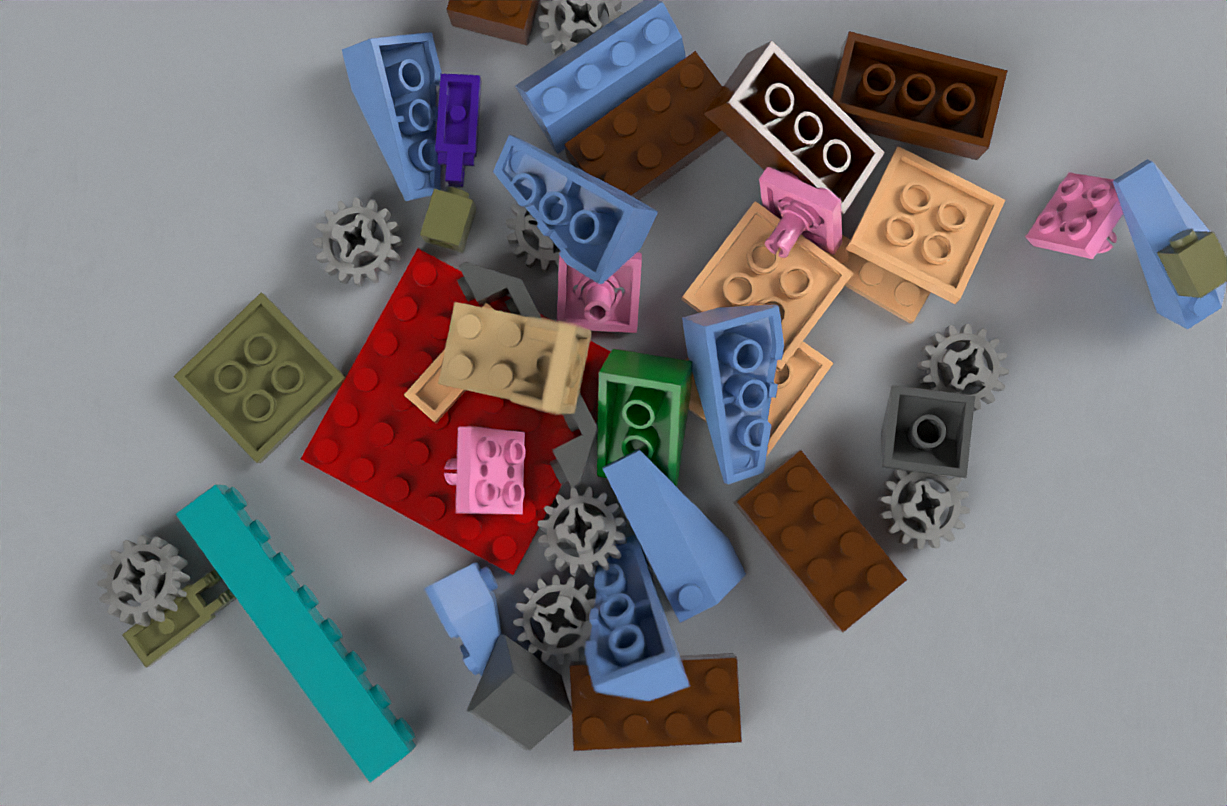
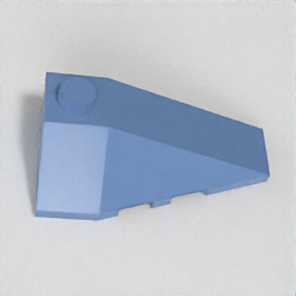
M432 32L370 38L342 49L351 90L405 201L432 196L434 189L441 190V165H438V155L435 151L436 122L438 118L436 86L440 85L441 68Z
M513 135L508 136L493 170V173L517 203L525 207L537 221V228L544 236H549L561 251L559 255L565 263L598 284H603L641 249L658 214V211L631 195Z
M1147 159L1113 180L1112 182L1157 313L1188 330L1221 309L1227 282L1202 298L1179 296L1157 255V252L1170 245L1169 239L1183 230L1193 228L1194 231L1210 230L1154 162Z
M774 304L719 307L683 317L688 359L693 361L692 373L724 483L731 484L764 473L771 431L768 415L771 397L776 398L778 384L774 383L777 359L782 360L784 350L779 306Z
M639 449L602 467L680 623L717 605L746 575L729 538Z
M634 534L626 537L627 544L616 545V548L621 553V558L616 559L610 556L607 559L610 567L608 571L604 570L600 565L596 567L594 581L596 597L594 609L590 611L589 621L592 627L590 641H586L585 656L596 692L651 701L688 687L689 683L644 551Z
M478 562L424 589L449 637H460L463 645L460 646L468 670L475 676L480 674L482 677L499 636L502 635L497 598L493 590L498 588V584L489 567L486 566L481 569Z

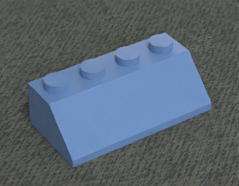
M643 0L515 85L555 153L559 154L565 150V143L686 58L683 39L663 1Z

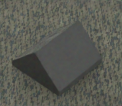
M892 385L881 430L882 468L967 478L975 396Z
M500 635L467 708V712L523 749L531 750L573 712L562 675L506 635Z

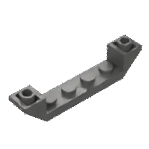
M468 262L459 265L464 277L457 281L468 302L476 299L482 308L486 303L489 305L510 294L512 298L506 300L505 303L511 314L542 319L521 279ZM580 393L578 394L575 413L562 415L571 432L579 429L582 435L553 449L557 459L550 462L560 484L568 481L572 488L581 483L598 431Z

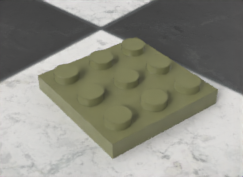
M262 292L173 376L245 452L259 464L312 415L346 379L336 366Z

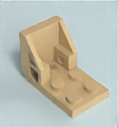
M455 302L438 384L510 399V401L557 414H574L592 330L577 325L525 317Z

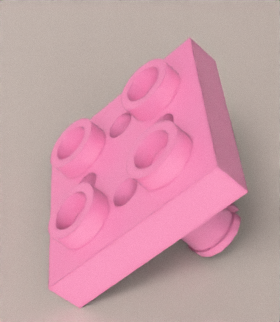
M767 167L759 178L762 206L781 220L770 237L766 239V248L773 254H776L778 249L781 248L778 255L785 258L789 255L799 236L803 235L820 249L835 255L842 244L841 199L837 198L828 189L815 188L800 181L790 172H779Z
M1068 173L1025 237L1035 247L1093 259L1097 253L1109 251L1113 248V245L1109 243L1107 237L1112 243H1116L1117 236L1112 230L1123 215L1112 182L1114 179Z
M637 252L603 284L596 283L567 265L559 255L557 322L577 325L592 331L637 333L642 253ZM622 287L625 290L623 293L622 290H618L617 293H615V288L617 289Z
M458 427L457 458L448 460L444 468L457 469V473H444L445 479L449 484L457 485L456 513L523 514L525 432Z

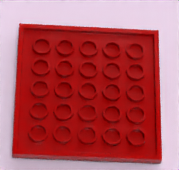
M417 248L300 459L502 570L515 575L539 530L538 521L544 520L547 515L544 510L545 506H552L556 499L555 496L558 495L564 484H560L550 464L551 461L557 459L553 449L582 434L579 429L571 432L562 414L536 409L512 402L510 399L466 390L438 423H435L404 396L445 350L455 302L480 307L476 299L467 301L457 281L464 277L462 271ZM505 296L489 304V306L496 311L510 313L505 303L510 297ZM540 314L542 319L551 320L550 318ZM590 340L579 393L596 424L598 421L599 371L611 351ZM458 427L525 432L523 514L456 513L457 485L449 484L445 479L444 473H457V469L444 468L448 460L457 458Z

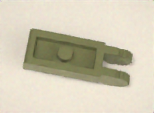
M215 569L196 583L187 585L182 589L187 593L186 597L176 596L174 602L178 610L174 612L165 609V621L159 622L151 618L149 626L145 627L135 624L122 634L146 668L152 666L213 620L217 612L236 599L230 589L221 593L209 605L202 598L200 593L216 585L222 579Z

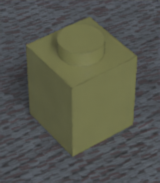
M447 187L446 191L433 190L420 232L421 237L426 243L464 253L477 210L474 201L469 199V193L454 187Z
M1193 228L1183 230L1169 239L1170 245L1157 252L1179 296L1202 298L1227 282V256L1214 231H1194Z

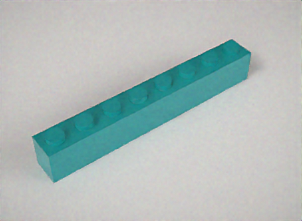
M215 484L177 512L176 516L369 783H371L411 753L416 747L413 739L416 737L414 731L404 718L400 717L397 720L388 707L391 704V700L383 688L378 684L373 686L364 674L367 668L359 655L354 651L348 653L340 642L343 635L334 621L330 618L324 620L316 609L319 602L314 593L306 585L300 587L292 576L295 569L290 560L282 552L276 554L268 543L271 535L266 527L258 519L252 521L244 510L247 502L241 493L233 486L228 488L227 485Z

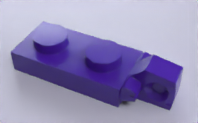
M441 73L435 151L438 155V165H446L445 181L448 182V187L464 188L465 166H474L482 86L480 75Z

